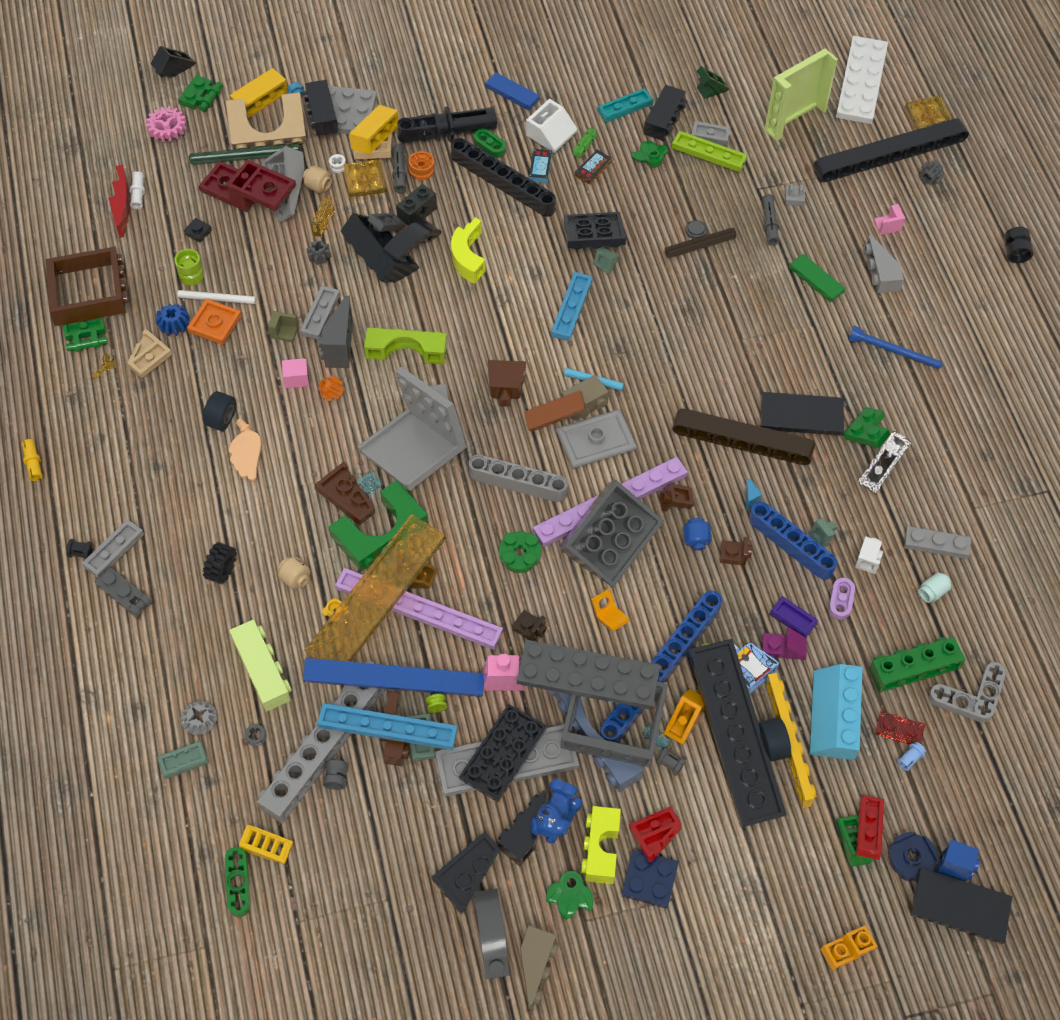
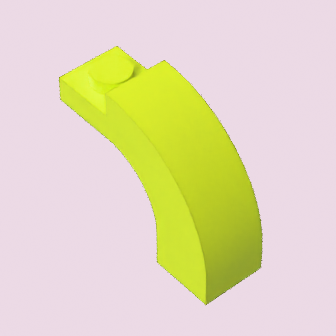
M476 217L464 229L457 227L451 240L453 265L463 278L473 284L486 272L485 259L474 254L469 249L482 233V221Z

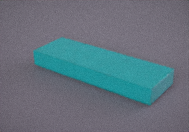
M643 88L597 106V112L607 123L653 105L654 100L647 90Z

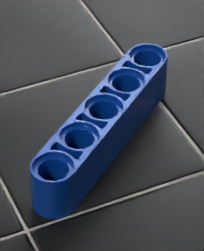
M758 501L752 505L749 522L754 528L818 578L827 580L834 575L837 559L832 553L767 503Z

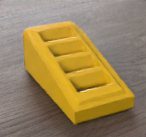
M247 825L240 840L239 848H242L246 853L285 864L293 841ZM252 836H255L252 845H250ZM261 838H262V839H265V840H264L263 845H262V847H261V849H260V848H258V845H259L260 840H261ZM272 841L274 842V844L272 846L271 851L268 852L267 849L269 847L270 842ZM279 844H282L283 848L281 850L280 855L278 856L276 855V852L279 847Z

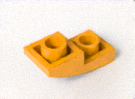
M866 925L846 933L842 938L823 945L820 950L833 971L864 956L878 946Z

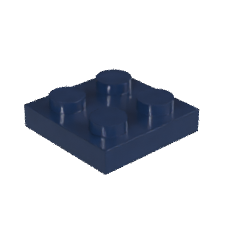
M633 849L621 897L668 909L679 861L657 856L649 863L642 851Z

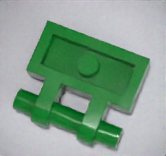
M196 75L178 98V102L180 105L194 110L200 105L199 109L205 112L213 104V99L221 93L223 84L217 82L213 85L212 80Z
M104 317L63 325L66 341L73 340V343L66 344L68 352L74 350L79 352L84 348H99L100 345L108 344L106 336L98 337V335L106 333ZM90 336H91V339H89V340H83V341L80 340V338H85V337H90Z

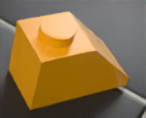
M689 689L682 695L663 733L682 745L690 736L705 710L702 696L699 693Z

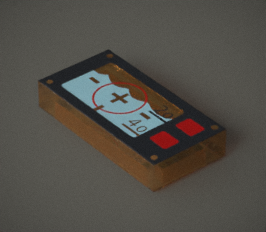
M597 149L575 171V176L590 185L612 163V158Z

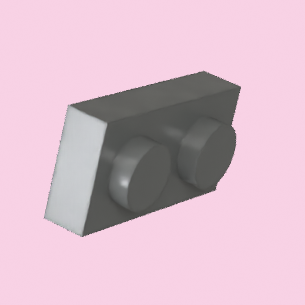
M394 213L370 214L368 218L373 228L379 232L403 230L406 225Z

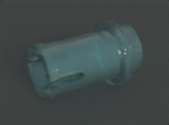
M652 724L648 725L642 733L645 736V740H650ZM659 731L656 746L663 752L666 747L670 746L672 741Z

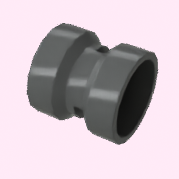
M328 760L325 764V771L327 773L323 778V786L333 790L344 789L346 787L345 774L348 772V763L341 760Z

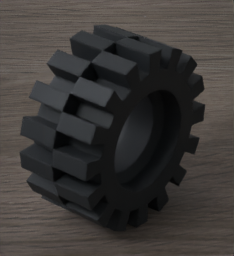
M216 542L213 545V549L209 550V555L207 554L206 556L207 560L204 562L205 567L203 568L204 578L218 584H224L225 580H228L229 575H231L232 568L235 566L236 549Z

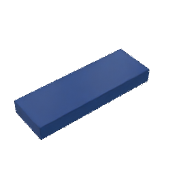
M497 72L485 82L487 89L527 110H530L540 100L539 94Z

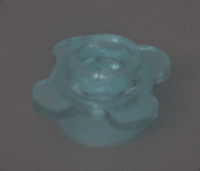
M369 471L366 476L359 477L357 480L358 485H361L363 491L367 494L376 492L382 486V481L377 479L376 473L373 471Z

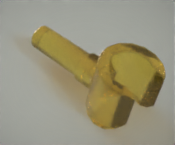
M109 354L103 355V364L91 377L95 380L106 369H113L115 367V358L110 360Z

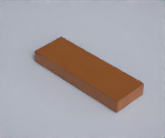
M579 390L524 411L528 430L532 432L583 413L587 409L583 394Z

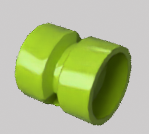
M193 249L179 251L174 260L180 281L189 286L200 283L204 278L200 255Z

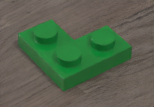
M866 407L843 433L845 439L879 448L890 436L888 428L878 426L885 418L883 411Z

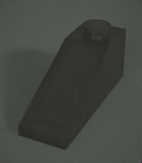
M894 430L858 482L873 493H876L911 444V441Z

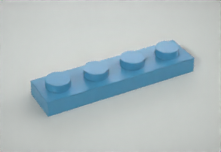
M574 272L553 325L551 337L566 341L571 340L593 282V276Z

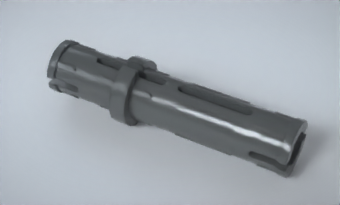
M395 144L392 147L394 190L397 193H404L406 191L405 180L407 178L404 146L402 144Z
M766 194L762 197L765 216L764 230L767 233V243L769 245H777L779 243V223L776 220L774 196Z

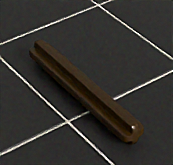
M728 228L665 247L664 253L667 258H671L735 239L736 231L734 228Z

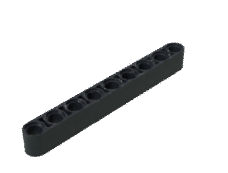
M955 118L821 157L814 162L813 168L822 182H829L961 143L968 138L969 132L959 118Z

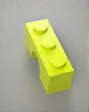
M593 806L592 814L587 813L586 828L591 829L590 836H585L584 850H588V859L583 858L581 873H586L585 881L614 884L617 854L604 852L599 844L607 838L618 839L621 809Z

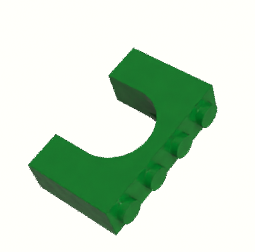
M397 480L380 491L381 502L396 518V523L389 532L380 536L366 535L346 515L329 526L330 537L360 571L372 567L381 557L388 556L394 548L400 544H405L409 541L410 537L417 532L424 531L427 525H429L428 514Z

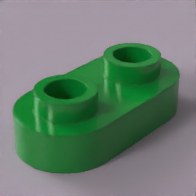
M479 129L474 133L475 145L493 157H501L505 154L506 143L497 135L487 129Z

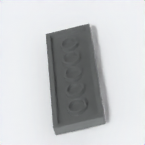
M526 640L517 684L652 710L660 665Z

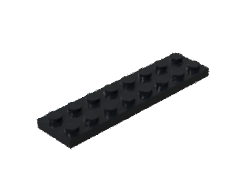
M733 639L689 649L690 660L741 828L786 816L787 814Z

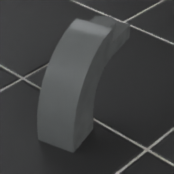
M498 889L474 892L485 978L510 976Z

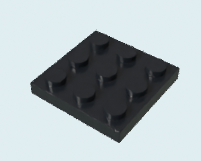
M620 212L563 215L568 248L581 249L582 247L600 248L601 246L619 247L626 245V236Z

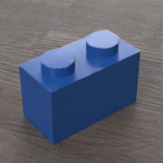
M951 839L940 855L936 872L962 881L971 880L974 872L978 871L981 859L977 858L979 849Z

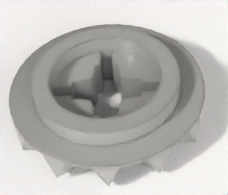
M200 700L189 703L185 709H182L180 717L182 727L193 735H202L209 732L217 721V712L214 706L208 701ZM195 711L203 714V723L198 719L193 720L195 718Z

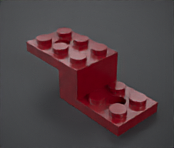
M247 159L240 169L219 161L198 187L199 191L245 212L250 209L254 202L276 211L296 187V181ZM270 187H273V188H274V189H272V190H270V191L265 190L266 188H270Z

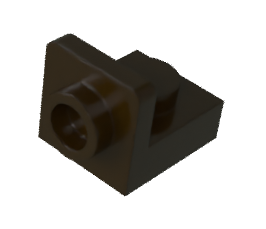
M523 610L512 625L513 631L531 641H535L538 637L541 638L547 629L546 617L541 616L537 618L526 610Z

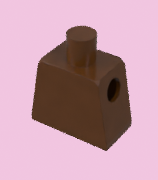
M488 360L491 397L499 398V405L510 406L511 399H519L526 377V361Z

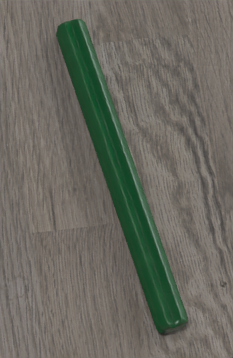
M299 144L190 153L189 160L193 165L219 161L268 158L285 146L300 151Z

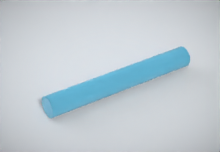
M566 368L564 376L583 381L593 376ZM597 376L605 387L623 390L624 383Z

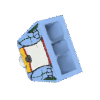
M748 643L742 649L735 645L749 694H751L766 681L768 674L776 673L779 662L752 643Z

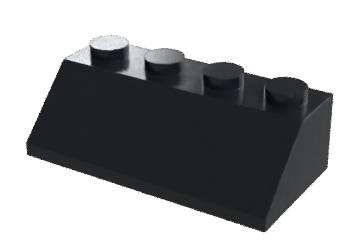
M351 214L341 229V233L345 236V240L356 249L355 252L364 258L366 265L375 271L379 280L395 283L419 269V266L410 255L396 262L382 252L383 248L393 238L389 231L379 232L375 230L368 221L369 216Z

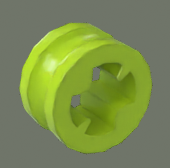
M434 694L426 698L428 712L437 713L447 708V703L444 702L446 700L444 694Z

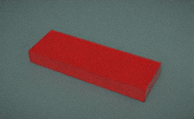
M865 795L860 797L857 856L877 860L881 858L884 799Z

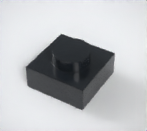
M197 218L184 229L186 236L199 243L212 231L210 225Z

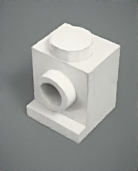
M865 536L855 568L876 574L883 551L880 550L882 542L879 539Z

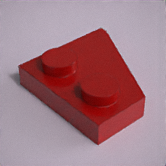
M668 807L629 824V829L650 863L679 833L682 825L672 807Z

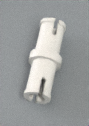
M142 172L132 173L130 206L136 210L143 207L142 201L145 188L143 187L144 175Z

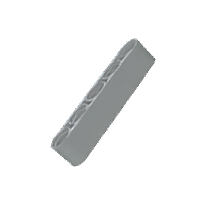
M474 455L469 460V475L472 480L554 502H562L567 497L568 482L563 476L483 455Z

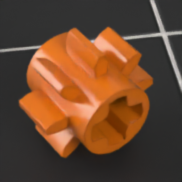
M331 375L330 379L324 377L318 387L322 398L331 402L332 398L339 399L344 391V387L341 385L342 381L334 375Z

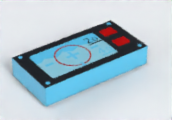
M533 150L529 179L534 182L548 183L552 150Z

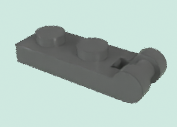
M111 567L94 581L101 590L135 618L141 614V610L145 606L149 607L153 603L146 594L139 591Z

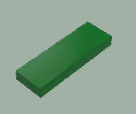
M802 254L790 263L789 268L828 301L833 302L845 292L844 286L806 255Z

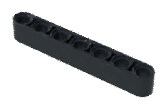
M463 138L452 140L451 158L454 162L540 215L549 217L555 213L556 197L554 193Z

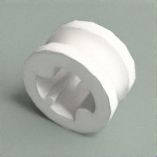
M335 154L329 158L330 170L332 172L341 173L346 169V160L343 155Z

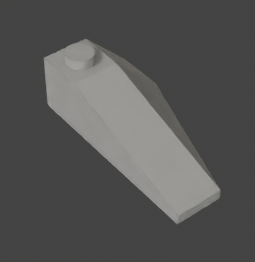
M287 146L262 161V166L296 181V187L276 210L280 222L287 220L295 213L304 173L303 152Z

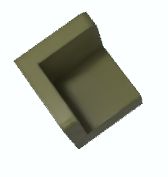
M273 311L268 324L270 338L288 342L294 341L299 327L296 315Z

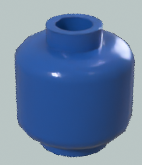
M703 518L688 520V523L683 527L685 544L693 547L695 551L706 549V545L712 542L710 524L704 521Z

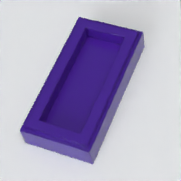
M783 596L769 614L805 638H807L819 621Z

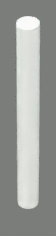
M178 290V298L256 304V296Z

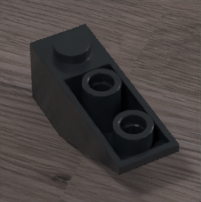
M544 790L540 795L536 794L528 803L529 807L527 810L519 812L513 820L514 824L509 830L507 828L504 829L498 837L500 851L518 866H521L536 848L538 835L531 833V819L536 817L540 806L546 803V791Z

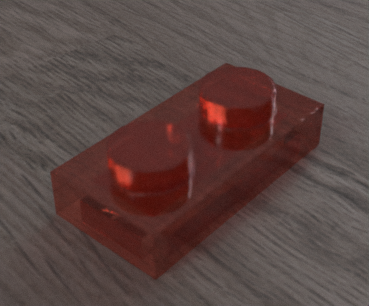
M881 711L875 735L909 745L915 742L921 744L925 723Z

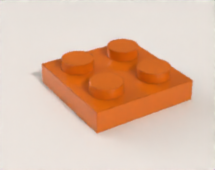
M205 299L188 325L187 330L188 333L224 345L242 314L240 310Z

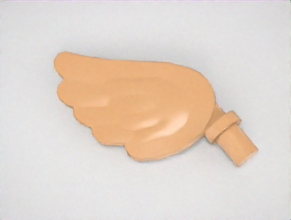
M239 418L236 421V425L240 428L241 433L235 437L228 448L231 454L230 461L234 465L235 470L239 472L241 478L248 477L253 482L257 479V467L262 442L258 433L251 430V425L246 424L242 418Z

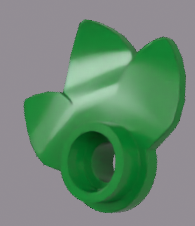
M644 141L640 145L641 150L632 152L631 156L637 161H646L651 167H657L662 164L663 156L668 153V148L664 144L657 146L652 141Z
M567 871L561 876L559 882L552 884L548 888L546 902H558L559 912L567 920L576 913L579 907L585 910H592L593 894L588 887L583 885V879L579 873ZM570 878L576 881V885L573 888L567 886V880Z

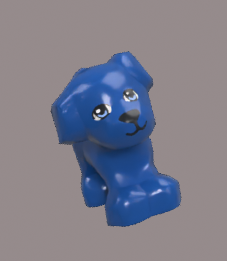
M556 778L549 784L552 796L546 804L540 806L536 817L531 819V833L546 837V842L555 843L559 836L567 833L574 815L583 804L580 798L574 797L578 792L575 786Z

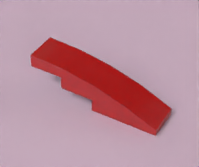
M123 164L115 166L119 180L112 182L116 196L108 197L120 238L124 237L130 210V191Z

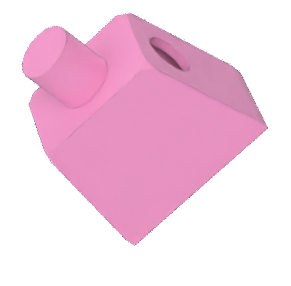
M507 654L487 656L483 667V691H525L524 685L517 684L521 664L520 656Z

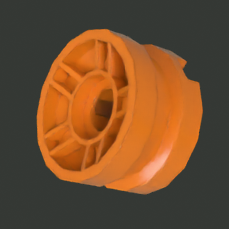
M418 151L410 155V176H413L416 180H426L433 176V156L425 151Z

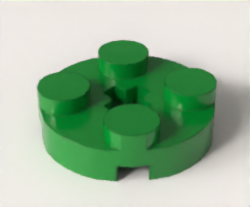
M527 532L507 533L499 545V559L501 563L503 562L508 570L515 573H525L530 571L535 565L537 566L541 560V545L537 536ZM523 549L526 552H523L522 556H518L515 550Z

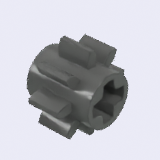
M933 160L930 163L926 162L920 171L921 179L931 185L934 182L939 183L943 179V166Z
M321 240L311 242V248H306L309 261H313L316 265L326 263L327 258L331 257L329 244H324Z

